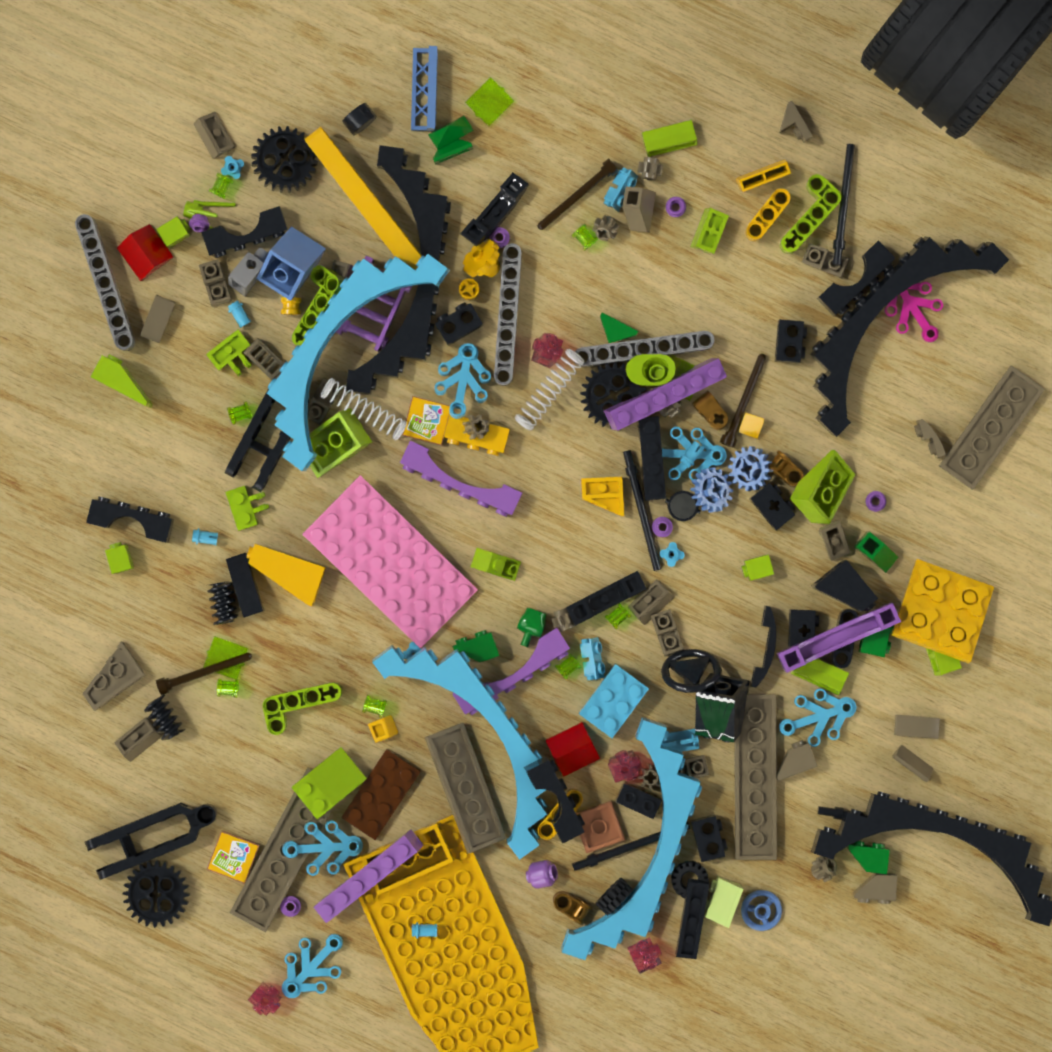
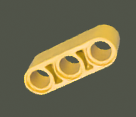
M777 189L748 224L745 235L750 241L760 240L789 204L790 194L787 190ZM777 194L785 196L786 202L784 204L776 202L775 196ZM770 210L773 213V219H764L762 212ZM752 226H757L760 229L759 236H752L749 230Z
M572 788L566 792L567 797L571 793L579 795V801L575 803L576 807L573 808L576 811L583 802V796L578 789ZM558 802L538 825V835L544 840L552 839L557 834L551 820L558 809ZM545 824L553 828L552 833L549 835H544L541 832V827Z

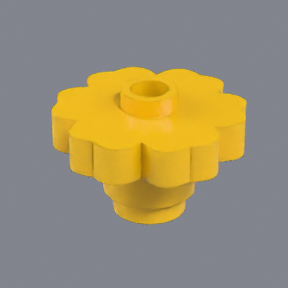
M490 239L485 242L483 241L477 247L474 245L471 252L465 255L463 271L472 278L477 275L495 276L500 270L498 261L500 255L498 252L499 246Z

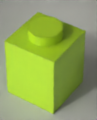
M176 216L157 228V231L166 246L171 248L190 236L188 230L191 228L185 219L181 220Z
M121 542L109 545L110 549L105 550L111 574L134 569L128 545H122Z
M769 554L745 560L744 565L741 566L744 578L748 577L749 581L774 575Z

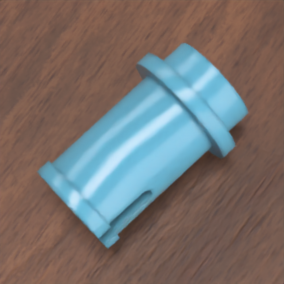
M236 301L228 306V312L232 313L239 327L242 328L250 323L251 320L242 308L243 304Z
M694 441L687 452L681 455L680 462L688 468L691 465L694 466V461L705 448L699 446L700 444Z
M200 528L193 530L192 542H196V544L217 545V532L200 531Z
M418 922L412 924V937H416V939L418 937H437V924H418Z

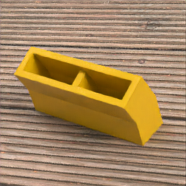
M784 159L737 177L736 182L740 191L744 192L791 174L787 161ZM783 166L784 171L766 177V172ZM761 175V180L743 186L742 181Z

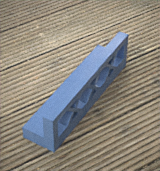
M437 46L413 48L411 131L436 130ZM417 53H429V62L422 67L418 63ZM422 72L428 76V83L423 87L417 83V76ZM416 86H418V87L420 88V90H419L417 93H416ZM423 92L428 97V103L421 108L416 102V97ZM420 113L427 117V126H416V117Z

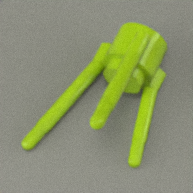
M187 201L183 216L189 218V220L195 214L217 217L216 213L205 211L201 206L235 207L236 203Z

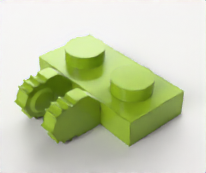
M239 329L206 354L218 371L229 364L238 377L242 373L239 367L233 363L235 358L239 356L242 363L248 369L252 366L243 355V352L251 344Z
M246 486L225 492L238 531L258 525L255 513L269 509L268 504L260 505L254 509L251 501L265 497L264 492L249 496Z

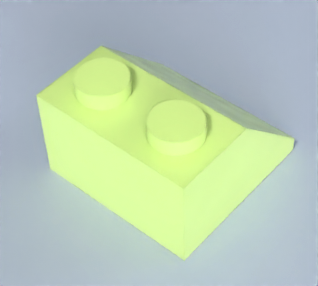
M717 876V879L712 880L709 891L712 893L709 900L707 899L704 917L729 928L742 895L743 887L741 884Z

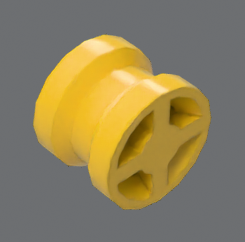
M468 278L460 283L459 292L462 298L473 300L478 296L480 289L475 280Z
M281 297L283 304L281 314L301 315L299 304L302 298L294 297L290 301L285 297Z

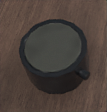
M363 103L352 110L342 122L354 136L367 128L377 116L367 103Z
M679 491L674 493L669 499L666 498L665 502L668 503V512L672 518L684 522L691 520L697 513L700 514L699 506L695 505L697 499H692V493Z

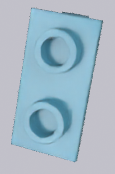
M623 167L622 170H619L612 182L618 188L615 189L610 186L603 198L605 200L603 204L613 207L619 212L623 206L626 186L635 187L638 176L631 169L628 170Z
M599 638L581 639L582 658L589 657V661L583 662L584 677L587 676V680L604 678L605 665L601 658L602 644Z
M695 729L671 732L668 734L666 742L661 744L681 752L700 749Z

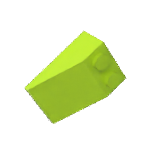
M110 354L108 357L102 355L91 378L151 408L153 404L128 369L121 365L123 361Z
M351 408L338 412L309 434L313 452L318 454L310 465L317 478H320L372 443L356 415H351Z
M831 450L798 482L790 499L811 523L830 524L856 474L835 450Z
M340 747L291 788L315 818L319 819L367 778L344 749Z

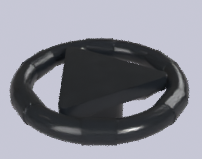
M686 649L669 656L662 665L661 674L664 682L674 690L684 693H695L714 686L721 676L722 669L720 662L712 654L699 649ZM685 657H697L696 659L678 661ZM710 662L714 673L711 678L699 684ZM669 668L684 679V684L677 683L670 677Z

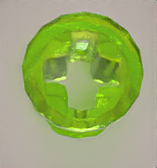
M217 173V179L213 187L209 189V192L225 199V193L229 185L233 184L234 181Z
M583 224L571 235L582 244L584 251L598 240L597 237H594L586 229V224Z
M247 401L243 405L234 408L227 407L233 425L237 421L246 418L252 419Z
M619 603L612 613L606 614L604 617L617 630L618 626L625 619H630L632 616Z
M571 653L568 654V658L561 664L555 665L565 680L577 668H582Z
M218 678L217 697L232 695L234 698H238L239 680L222 681V679Z
M367 695L362 712H371L382 718L387 700L380 701Z

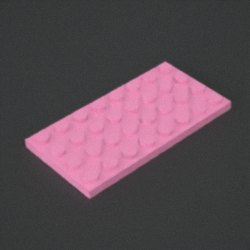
M361 475L302 533L420 649L478 590Z

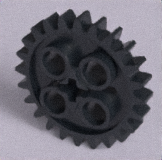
M278 126V132L275 133L271 128L269 136L263 133L264 140L257 139L259 146H253V150L257 153L251 154V158L255 159V161L251 162V166L257 167L254 170V174H260L258 181L266 180L264 187L271 184L272 191L279 187L280 193L283 192L284 188H287L288 192L291 193V187L294 186L298 191L299 184L306 186L305 179L312 180L310 173H316V169L312 166H317L318 161L314 160L317 156L304 140V132L297 135V128L290 132L289 126L286 127L285 131H282L281 127ZM284 142L288 147L286 149H279L277 144ZM295 145L296 148L289 154L288 161L285 160L280 166L279 171L274 174L273 171L279 167L281 158L284 159L291 147ZM301 154L304 156V159L296 161L293 156ZM272 158L276 163L274 165H267L265 160ZM289 170L292 172V176L284 177L281 172Z
M615 362L613 368H610L609 364L606 363L605 369H602L599 365L598 373L591 370L593 377H585L589 383L582 384L586 391L580 392V395L586 396V399L580 402L587 404L583 411L590 410L591 413L588 418L596 417L595 424L602 421V427H604L606 423H609L603 412L605 404L614 406L622 402V396L630 395L634 398L646 390V388H640L639 385L630 381L625 370V364H622L621 368H617V363ZM616 376H620L624 380L623 386L619 388L612 384V379ZM598 385L605 388V394L601 397L594 394V388ZM627 386L630 387V390L619 394L616 401L609 399L597 405V401L610 395L609 391L613 390L616 393Z
M156 860L154 866L151 861H148L147 868L140 864V871L134 869L132 871L135 876L129 875L127 877L131 883L124 884L128 891H124L122 894L128 896V898L123 903L130 904L126 910L134 911L131 916L132 918L137 915L139 916L138 923L143 919L146 920V927L150 922H153L154 928L157 927L158 922L161 923L162 927H165L166 920L172 924L174 922L173 916L177 919L180 918L178 911L183 913L186 911L182 905L189 904V901L184 899V897L190 896V893L185 892L189 885H183L186 877H179L181 870L176 873L174 872L175 865L167 868V861L162 866H160L159 860ZM155 876L159 877L157 891L161 893L157 898L158 912L154 911L155 895H152V892L156 889ZM143 878H148L151 881L150 888L147 889L142 886L141 881ZM163 879L171 880L172 887L170 889H165L162 886ZM142 899H148L151 902L149 909H144L141 906ZM162 900H169L172 905L171 909H164L161 905Z

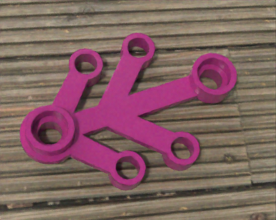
M929 282L917 283L908 289L918 290L921 294L926 295L931 292L932 286ZM922 285H928L929 290L927 292H924L922 290ZM907 290L899 294L903 299L899 323L896 325L897 333L904 334L908 331L909 326L907 322L909 312H911L922 328V339L928 343L934 342L938 338L939 332L936 327L929 325L918 306L930 308L932 311L938 312L943 308V302L940 299L928 300L910 296ZM898 296L885 307L884 312L886 316L893 317L897 314V307L895 305ZM934 302H939V309L933 307ZM888 307L894 308L893 314L887 312ZM900 324L905 325V331L902 332L899 330L898 327ZM928 330H932L934 332V336L932 338L927 336Z

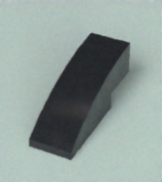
M246 552L226 559L244 618L265 611L250 564H248V558H246Z

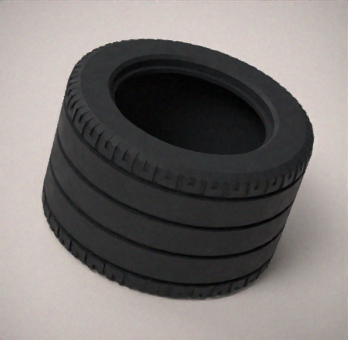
M902 0L863 51L861 63L869 71L872 68L875 69L874 75L892 90L897 87L900 90L898 95L914 108L922 107L924 109L922 111L924 116L940 129L945 126L947 128L945 132L954 139L964 136L975 125L1052 32V0Z

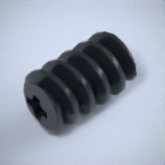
M230 581L209 584L212 588L207 590V592L214 594V596L209 598V601L216 603L210 609L217 610L216 613L212 614V617L218 618L213 625L231 623L238 617V614L232 613V611L237 609V606L230 605V603L235 601V598L229 597V595L234 593V590L227 589V587L233 584Z
M165 694L147 704L148 706L144 709L145 712H152L148 717L149 720L156 719L152 725L154 727L160 726L157 733H165L161 737L162 741L169 740L186 730L178 729L182 722H174L178 717L177 715H170L174 709H166L170 702H162Z

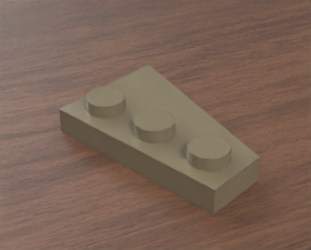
M122 641L117 646L113 655L106 661L99 674L94 677L83 692V696L94 711H97L146 676Z

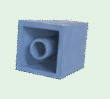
M291 226L270 249L256 279L291 301L310 276L312 269L320 262L326 248Z

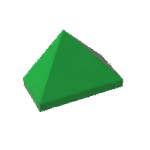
M463 115L428 134L437 150L474 130Z
M457 139L436 151L433 157L434 163L436 165L473 149L471 142Z
M603 312L601 313L600 319L608 343L635 337L638 334L637 330Z

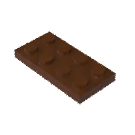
M386 749L341 818L376 840L421 771Z

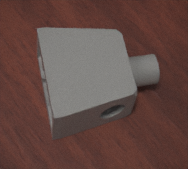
M260 247L254 255L248 252L230 273L229 286L245 297L257 282L256 278L268 253Z

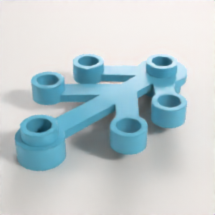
M470 343L463 344L459 348L457 356L446 363H441L438 367V373L441 376H448L450 369L462 363L460 371L444 381L437 382L434 388L435 393L441 396L446 393L449 387L459 382L456 399L449 408L451 417L455 419L462 418L466 413V406L463 401L467 384L475 393V400L477 402L484 403L488 396L487 391L480 387L469 372L471 364L479 374L478 379L482 384H487L491 380V373L485 370L477 359L479 354L477 347ZM470 352L472 355L467 357L464 353ZM446 367L448 371L442 372L441 368ZM486 374L489 378L482 379L481 375ZM438 386H443V387H444V390H443V391H439V390L437 389V387H438ZM482 393L485 397L481 399L477 395ZM460 409L461 413L456 414L454 413V410Z
M673 427L670 431V436L676 439L686 450L662 449V456L681 458V455H684L692 444L683 435L680 427ZM694 428L691 431V437L694 440H698L706 450L702 451L697 459L706 460L697 469H692L689 472L690 480H695L691 477L693 471L701 473L702 469H707L711 465L719 466L725 462L727 457L725 449L719 445L713 446L703 435V431L700 428ZM674 429L680 431L678 437L673 436L672 432ZM695 430L700 431L701 436L699 438L693 436ZM714 452L720 453L719 459L713 458ZM680 463L675 468L669 470L668 477L671 480H677L688 467ZM672 470L678 472L676 478L671 477L670 473Z
M818 688L814 691V698L818 701L824 700L835 706L825 709L808 701L805 696L798 695L794 699L795 705L799 708L804 707L815 714L795 721L784 719L779 724V730L782 734L789 736L797 728L818 722L813 733L807 739L809 745L816 747L820 744V736L829 718L837 715L833 727L827 731L828 738L836 740L840 736L839 730L845 718L853 716L856 712V703L853 699L849 697L837 699L827 694L824 689ZM818 691L824 693L823 698H817L816 694ZM802 697L804 699L803 705L797 704L798 698ZM844 704L850 705V709L848 711L843 710L842 707ZM785 724H791L792 728L790 731L784 730ZM831 730L837 731L836 737L830 736ZM811 737H817L818 741L816 744H811Z
M329 820L325 824L326 831L334 833L342 842L333 843L318 829L314 822L310 821L305 824L304 829L308 834L313 835L319 840L321 844L297 845L294 841H287L282 846V852L288 858H294L299 853L321 852L312 863L306 866L307 873L315 876L319 872V867L334 851H342L334 862H329L326 867L330 874H337L341 864L349 856L360 854L363 843L357 836H347L338 828V824L335 821ZM330 823L335 824L334 830L328 829ZM310 824H313L315 827L312 832H309L307 829ZM352 842L356 843V848L354 850H351L349 848V845ZM290 846H293L295 848V851L292 854L288 853V848ZM335 864L337 866L336 870L330 871V866ZM310 866H316L314 873L309 872Z
M338 934L329 935L326 940V946L311 962V940L303 937L299 941L302 972L297 977L295 972L297 955L293 952L286 954L284 960L287 964V979L282 984V992L286 997L296 998L301 992L316 991L319 994H323L327 990V983L322 980L317 983H303L307 977L330 976L333 979L340 977L341 968L334 965L331 968L317 967L332 951H337L342 947V937ZM335 939L338 941V945L334 947L330 944V941ZM303 940L308 941L309 946L303 947L301 945V942ZM289 955L294 956L295 961L289 962L287 960V957ZM334 968L339 971V974L336 976L331 973V970ZM320 983L325 986V989L322 991L317 988V985ZM291 984L296 987V990L293 992L288 989V986Z

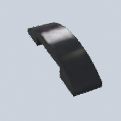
M512 172L500 186L501 191L477 219L473 218L460 234L477 247L507 218L525 193L529 184Z
M636 571L567 606L566 610L576 626L647 588L639 572Z
M765 605L761 626L769 627L763 665L762 667L754 666L751 687L754 688L766 676L776 647L775 619L771 607Z

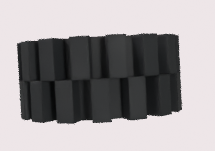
M684 861V863L678 864L671 875L672 886L675 892L682 898H685L687 889L682 883V877L685 873L693 872L697 875L698 880L709 881L705 868L695 861Z
M619 878L597 900L596 905L608 916L624 902L633 888L623 878Z

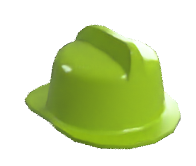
M662 354L636 355L630 359L626 367V373L630 381L641 386L659 387L672 380L676 371L672 358Z

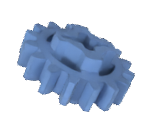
M749 446V449L742 447L741 451H735L736 458H730L733 465H728V468L732 469V472L728 475L734 476L735 479L732 483H739V489L745 488L746 491H751L753 488V490H759V485L761 487L766 486L764 480L771 479L768 476V472H773V469L768 468V465L772 464V461L766 460L769 455L762 454L763 449H755L754 446Z
M715 467L702 469L701 473L695 474L697 479L692 480L695 487L690 488V490L695 492L692 499L698 500L695 504L696 506L702 505L701 510H708L709 513L722 511L723 507L729 506L727 501L732 500L729 493L733 492V489L729 488L732 481L727 482L726 480L728 474L722 475V469L716 470Z

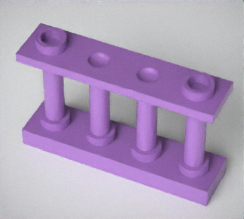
M369 256L365 257L367 261L376 266L374 264L375 260ZM412 286L401 288L397 299L387 294L376 298L393 306L388 317L365 307L355 312L383 324L384 328L380 336L351 324L349 318L335 333L342 335L343 332H351L375 343L374 350L379 352L381 348L383 349L389 339L386 337L405 292L409 293Z

